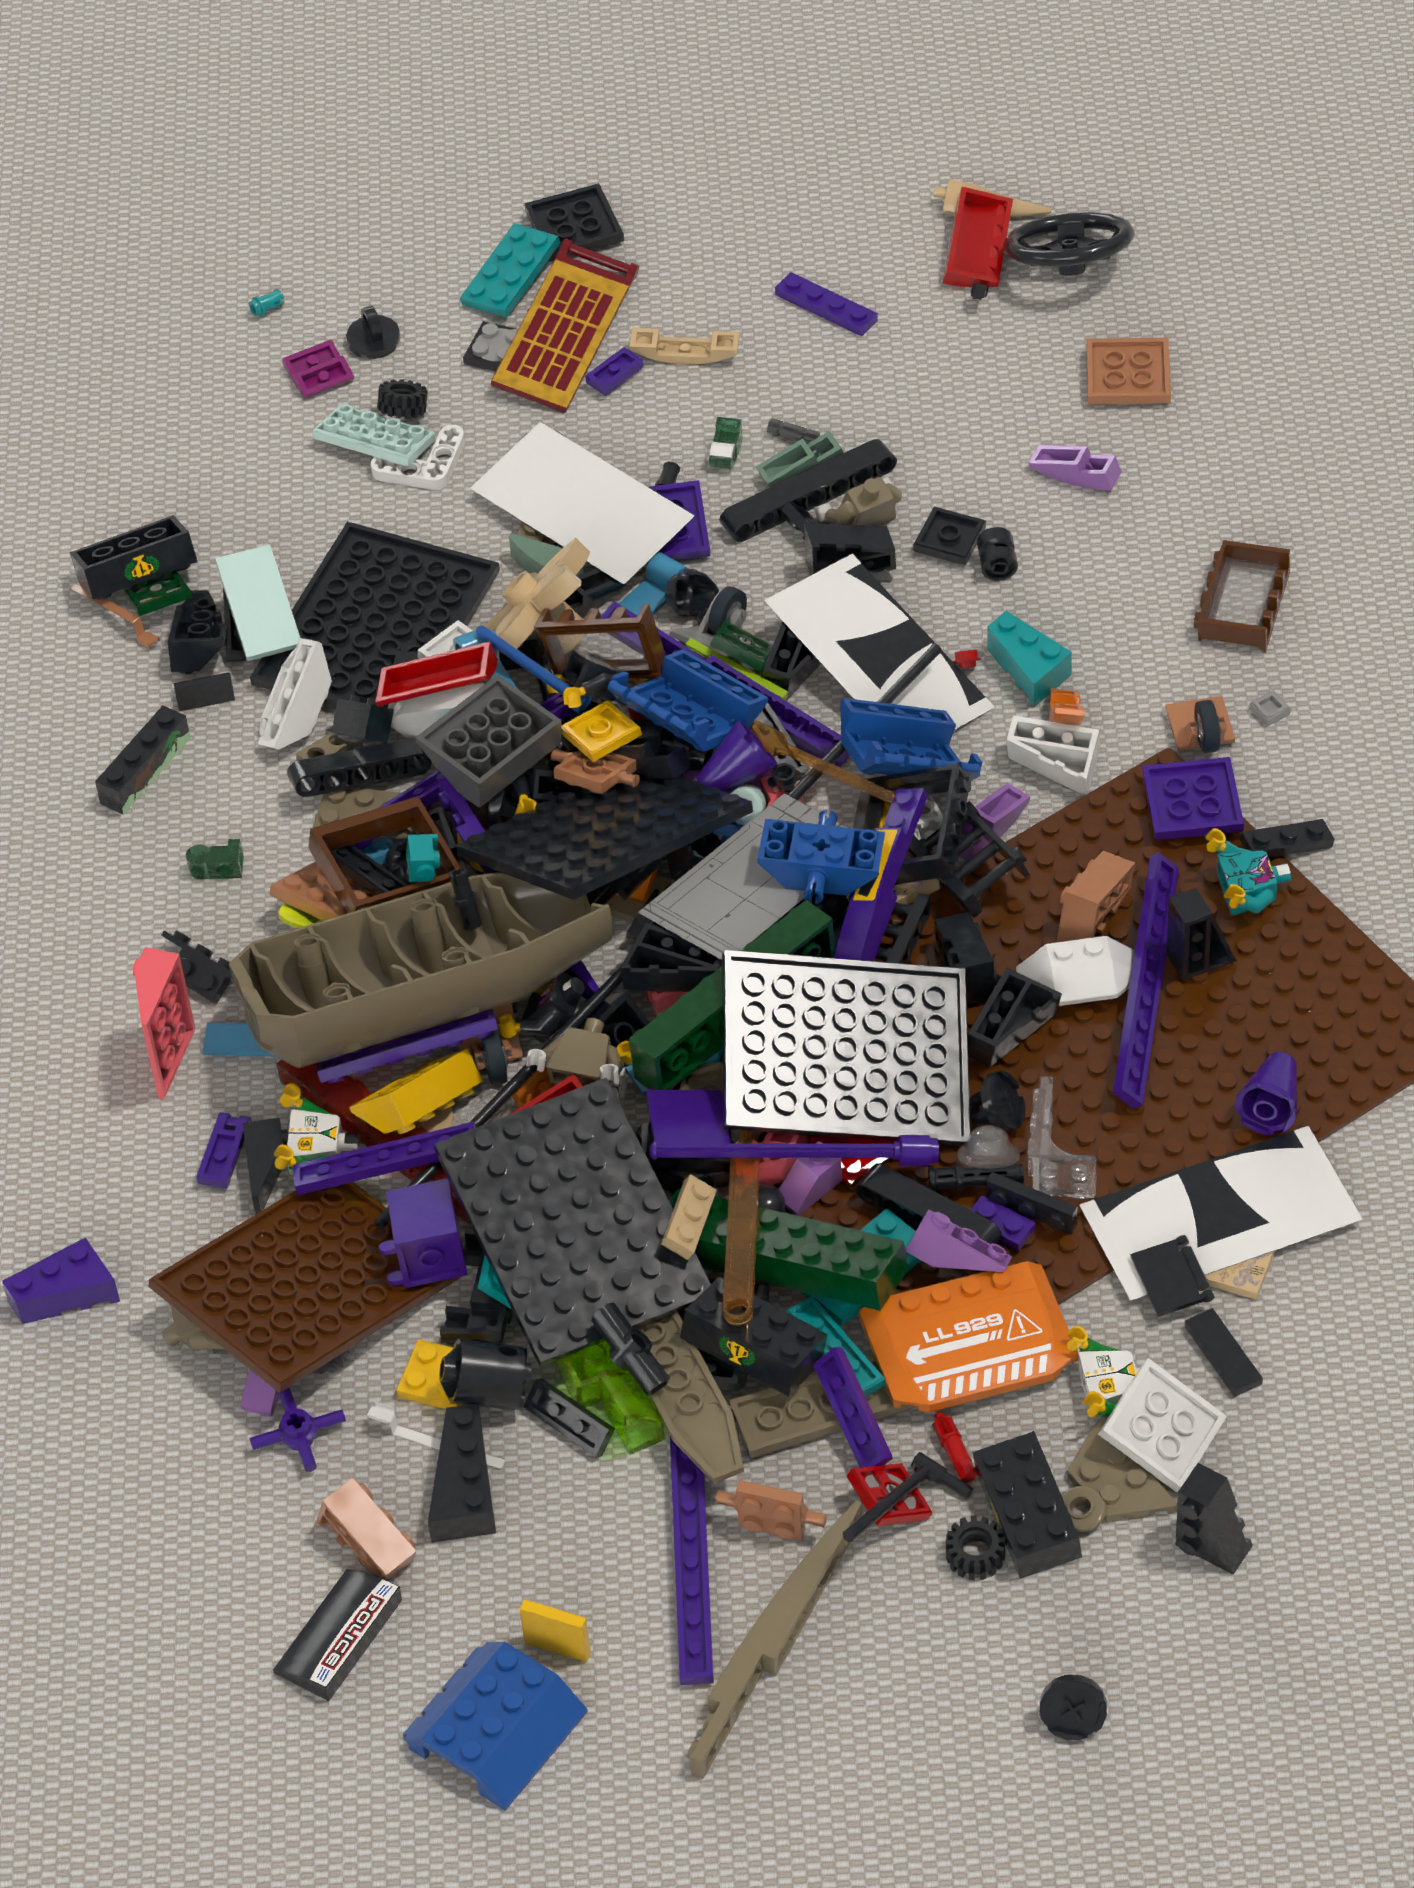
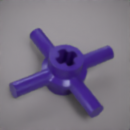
M287 1388L281 1393L278 1392L285 1411L278 1429L250 1437L249 1440L253 1450L282 1441L290 1449L299 1452L304 1470L312 1472L317 1468V1464L310 1446L314 1441L317 1430L346 1422L343 1409L313 1418L305 1410L297 1408L291 1389Z

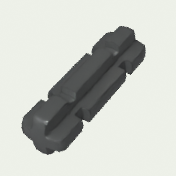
M773 418L769 420L767 426L768 433L796 441L803 438L806 444L820 437L819 431L807 430L805 427L787 422L783 423V421Z

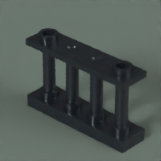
M968 801L966 803L967 814L964 816L963 824L968 822L974 828L959 840L958 856L981 837H984L990 844L957 870L954 869L953 876L937 878V880L975 918L983 912L977 902L982 892L1014 867L1025 878L1030 873L1024 865L1027 859L1017 847L1012 849L979 817L978 810ZM941 827L926 839L922 837L918 840L913 835L908 851L915 857L933 855L932 848L938 845ZM999 852L1005 858V860L973 885L968 884L965 886L963 884V879Z
M853 892L850 893L849 903H850L851 896H852V893H853ZM918 893L914 903H909V905L895 903L892 913L904 916L906 921L904 925H899L898 927L887 925L883 936L895 939V944L893 948L889 947L888 949L879 947L875 959L886 963L908 964L930 917V895ZM847 910L834 935L835 951Z

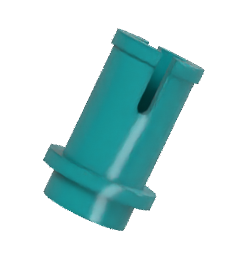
M275 289L261 297L255 296L249 302L250 311L254 316L259 315L262 317L267 311L283 305L285 301L281 299H284V296L279 289Z

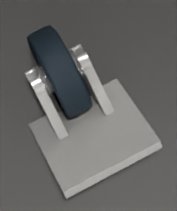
M725 587L719 592L715 600L711 602L700 626L672 630L669 636L679 640L684 645L692 638L716 651L715 647L710 645L714 637L713 634H716L723 622L728 621L739 628L744 623L747 616L746 594L738 588Z

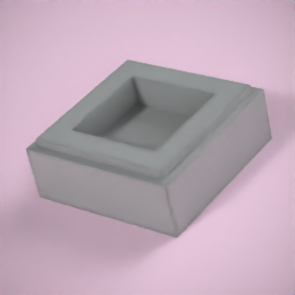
M1274 690L1250 702V710L1266 727L1290 715L1291 708Z

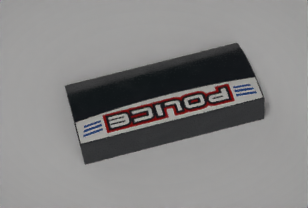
M346 1569L276 1664L273 1673L330 1701L401 1603L400 1586L362 1571Z

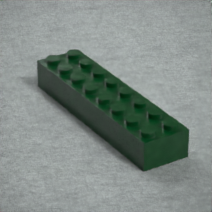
M806 900L798 907L791 909L778 923L771 925L755 941L748 943L742 951L834 958L835 943L832 918ZM722 966L710 976L703 978L699 985L687 994L682 995L676 1003L667 1010L660 1012L653 1021L643 1029L637 1030L629 1039L634 1079L648 1090H671L723 1048Z
M678 1188L669 1200L673 1210L681 1188ZM714 1196L695 1249V1254L704 1268L736 1276L750 1277L769 1284L881 1311L908 1271L904 1241Z

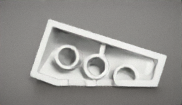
M484 683L469 684L391 703L388 708L394 709L391 727L405 738L415 739L482 687Z

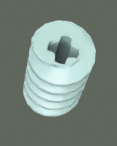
M744 784L731 793L752 801L753 812L734 821L737 824L746 825L766 808L765 794L754 785Z

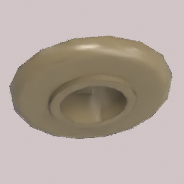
M1076 1486L1062 1494L1077 1532L1092 1530L1102 1523L1107 1514V1503L1102 1499L1098 1490L1088 1486ZM1085 1505L1090 1507V1510L1084 1515L1072 1513L1073 1509L1077 1506Z

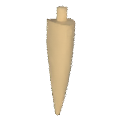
M950 179L947 188L935 186L933 197L945 199L943 213L951 215L955 214L957 198L962 186L1012 198L973 183ZM1012 198L1013 203L1010 217L1051 213V208Z

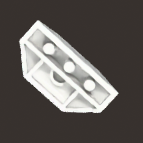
M300 638L297 648L290 653L283 663L260 719L259 745L279 750L311 734L313 727L317 723L322 704L328 696V690L332 682L320 642Z
M1107 936L1045 944L1016 967V972L1062 993L1059 1006L1118 998L1130 986L1135 950Z

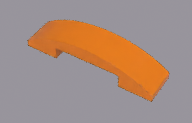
M1050 688V722L1072 725L1082 724L1085 710L1084 706L1079 705V691Z

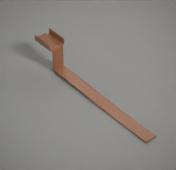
M78 583L69 588L130 621L134 626L138 637L137 642L140 645L150 649L149 644L152 645L156 641H160L159 637L148 631L145 632L139 616L108 599L93 600Z

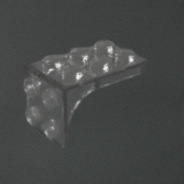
M1041 1076L1040 1089L1034 1088L1033 1091L1034 1110L1033 1114L1031 1113L1030 1122L1031 1139L1028 1141V1176H1033V1189L1051 1196H1067L1078 1199L1093 1198L1096 1196L1097 1159L1094 1156L1067 1153L1059 1149L1052 1142L1053 1077Z

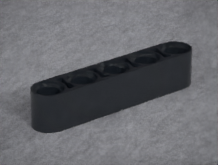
M406 739L297 760L288 767L287 776L299 796L311 797L425 774L430 769L432 761L415 742V739Z
M880 1163L873 1164L855 1187L857 1195L863 1201L881 1211H884L886 1208L889 1209L902 1221L915 1229H918L927 1211L931 1210L946 1215L952 1223L961 1228L973 1230L980 1239L989 1244H997L1002 1237L999 1227L989 1219Z

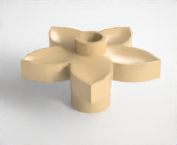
M575 537L538 574L536 572L529 574L527 571L520 573L502 593V596L506 599V606L485 627H488L491 631L494 630L497 636L517 649L531 633L542 642L539 631L533 627L543 609L549 608L553 621H557L561 613L567 609L573 611L575 620H583L564 600L581 586V580L576 574L587 561L590 551ZM585 634L558 635L564 655Z

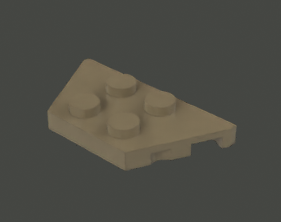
M1103 1418L1098 1419L1067 1470V1477L1075 1486H1088L1100 1492L1102 1499L1107 1503V1514L1104 1518L1106 1522L1122 1521L1128 1517L1134 1519L1148 1517V1513L1167 1510L1168 1514L1176 1513L1177 1502L1150 1472L1098 1435L1106 1422Z

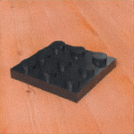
M599 183L524 203L525 212L533 229L559 237L560 244L549 258V262L555 260L565 238L572 240L573 244L589 250L624 241V233Z

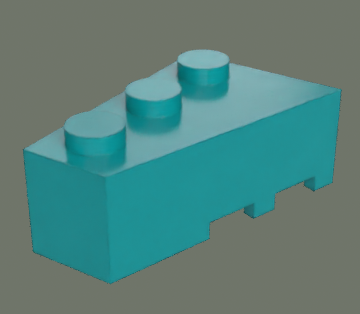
M1005 611L987 626V650L1006 673H1010L1015 680V685L1019 690L1022 689L1026 693L1033 707L1050 694V688L1056 689L1072 675V652L1008 611Z

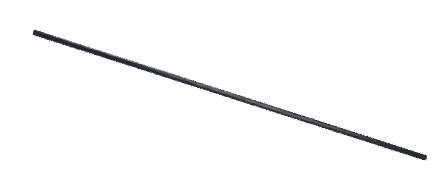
M932 644L877 702L891 704L942 652L941 647L938 644ZM841 739L787 794L788 796L798 801L846 751L841 743ZM620 967L540 1050L547 1047L559 1036H563L567 1028H578L622 983ZM525 1064L470 1122L474 1121L476 1128L484 1125L537 1071L538 1065L527 1067ZM440 1161L428 1164L408 1186L428 1183L443 1168ZM389 1206L374 1220V1224L382 1230L391 1222Z

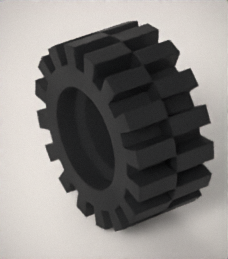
M393 379L390 382L384 381L383 384L379 385L377 409L389 417L396 416L399 419L401 417L410 419V416H412L413 418H418V416H423L426 413L428 390L425 386H421V383L417 382L414 384L411 380L408 382H404V379H399V381Z
M977 1515L971 1516V1522H967L965 1517L961 1518L960 1526L955 1522L951 1526V1531L948 1530L946 1535L947 1563H950V1569L953 1572L958 1569V1576L962 1578L968 1573L969 1580L974 1581L975 1575H980V1580L986 1579L987 1572L991 1577L995 1575L996 1568L1000 1570L1003 1566V1561H1005V1537L1001 1528L997 1529L995 1521L988 1525V1518L982 1516L981 1522L977 1521ZM970 1541H981L987 1544L988 1550L980 1555H971L964 1552L963 1546Z

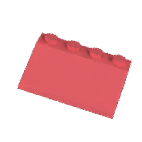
M145 947L141 957L137 958L134 962L133 976H135L141 1025L158 1098L165 1099L196 1028L180 954Z

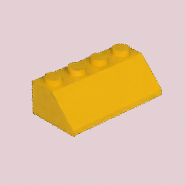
M468 1048L420 1065L351 1105L349 1108L353 1114L384 1134L395 1130L399 1134H403L416 1127L415 1121L418 1120V1123L434 1117L435 1109L441 1111L454 1105V1098L459 1100L474 1093L472 1087L483 1081Z

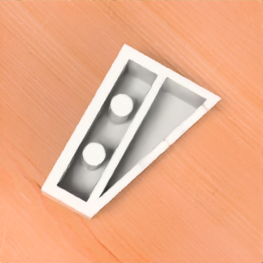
M1013 715L1007 736L1008 758L1085 796L1089 793L1100 751L1099 730Z

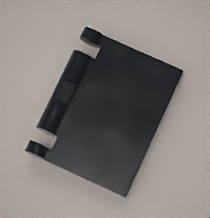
M1186 1235L1178 1236L1174 1240L1130 1254V1258L1158 1317L1202 1302H1210L1215 1298L1213 1291L1208 1289L1210 1285L1192 1247L1187 1246L1189 1240Z

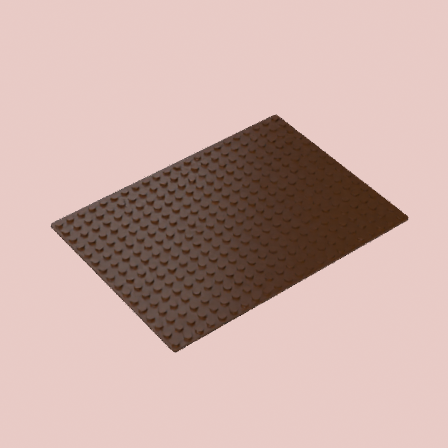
M1171 748L1160 751L1006 841L1012 849L1017 847L1027 859L1024 865L1030 875L1025 878L1015 867L979 895L980 899L977 902L983 912L973 918L975 923L978 922L982 938L994 960V968L999 982L1006 968L1016 971V967L1045 944L1058 942L1057 935L1063 908L1060 898L1066 886L1070 887L1074 883L1077 874L1083 873L1086 870L1091 859L1095 860L1102 851H1106L1135 862L1130 890L1116 912H1108L1102 922L1106 924L1102 933L1096 932L1094 937L1107 936L1135 950L1150 856L1159 852L1179 868L1175 894L1194 888L1198 889L1213 913L1222 934L1237 960L1234 963L1182 981L1167 957L1166 950L1144 1102L1142 1106L1135 1109L1113 1094L1129 988L1118 998L1058 1006L1057 1013L991 1067L968 1056L969 1098L981 1091L983 1079L987 1074L1004 1070L1010 1073L1019 1084L1020 1088L1016 1090L1019 1097L1023 1096L1025 1100L1026 1114L1024 1122L1020 1128L1007 1132L1011 1144L1009 1145L1005 1133L996 1130L990 1122L976 1124L970 1120V1143L968 1146L939 1144L938 1162L931 1163L930 1166H934V1168L954 1167V1164L963 1165V1168L1023 1164V1185L1078 1206L1077 1226L1072 1234L1063 1230H1055L1048 1224L1032 1218L1030 1220L1036 1223L1035 1231L1019 1252L999 1241L997 1242V1245L1004 1248L1006 1253L1012 1256L1007 1266L1026 1261L1042 1265L1058 1305L1114 1271L1079 1206L1080 1204L1306 1126L1310 1127L1319 1143L1414 1084V980L1284 856L1269 858L1271 866L1288 864L1291 873V881L1277 884L1276 900L1259 913L1246 911L1231 916L1216 873L1217 854L1219 853L1218 850L1213 853L1207 850V843L1209 841L1206 840V835L1155 840L1142 775V766L1184 762ZM1243 817L1244 831L1256 830ZM1242 832L1224 833L1226 841L1244 849L1240 842ZM999 852L963 879V884L965 886L968 884L973 885L1005 860V858ZM940 884L939 890L929 894L930 917L908 964L945 967L935 941L934 919L961 914L967 911ZM891 913L887 925L895 927L904 925L905 917ZM883 936L879 947L883 949L893 948L895 939ZM874 959V962H884L878 959ZM987 1000L966 1005L967 1035ZM1284 1052L1291 1055L1297 1063V1116L1295 1122L1287 1131H1274L1273 1135L1254 1132L1240 1121L1241 1116L1238 1110L1237 1112L1235 1111L1234 1106L1237 1094L1270 1054ZM723 1053L719 1062H723ZM692 1074L686 1077L687 1081L692 1077ZM682 1081L671 1090H680ZM983 1105L978 1108L977 1113L983 1109ZM762 1132L755 1144L763 1142L768 1132ZM731 1141V1144H740V1143ZM892 1158L882 1163V1165L929 1188L928 1166H899L898 1161ZM861 1177L850 1186L842 1180L799 1216L860 1231L883 1211L866 1203L857 1195L855 1187L863 1178ZM783 1182L777 1183L774 1186L779 1189ZM987 1185L965 1187V1190H962V1192H956L955 1189L936 1190V1192L971 1210L982 1195L987 1197ZM785 1207V1213L794 1215ZM920 1261L904 1275L892 1295L986 1271L932 1267Z

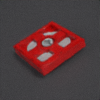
M902 1463L852 1468L846 1477L868 1511L910 1475ZM916 1487L877 1520L875 1524L877 1526L925 1521L930 1518L933 1512Z

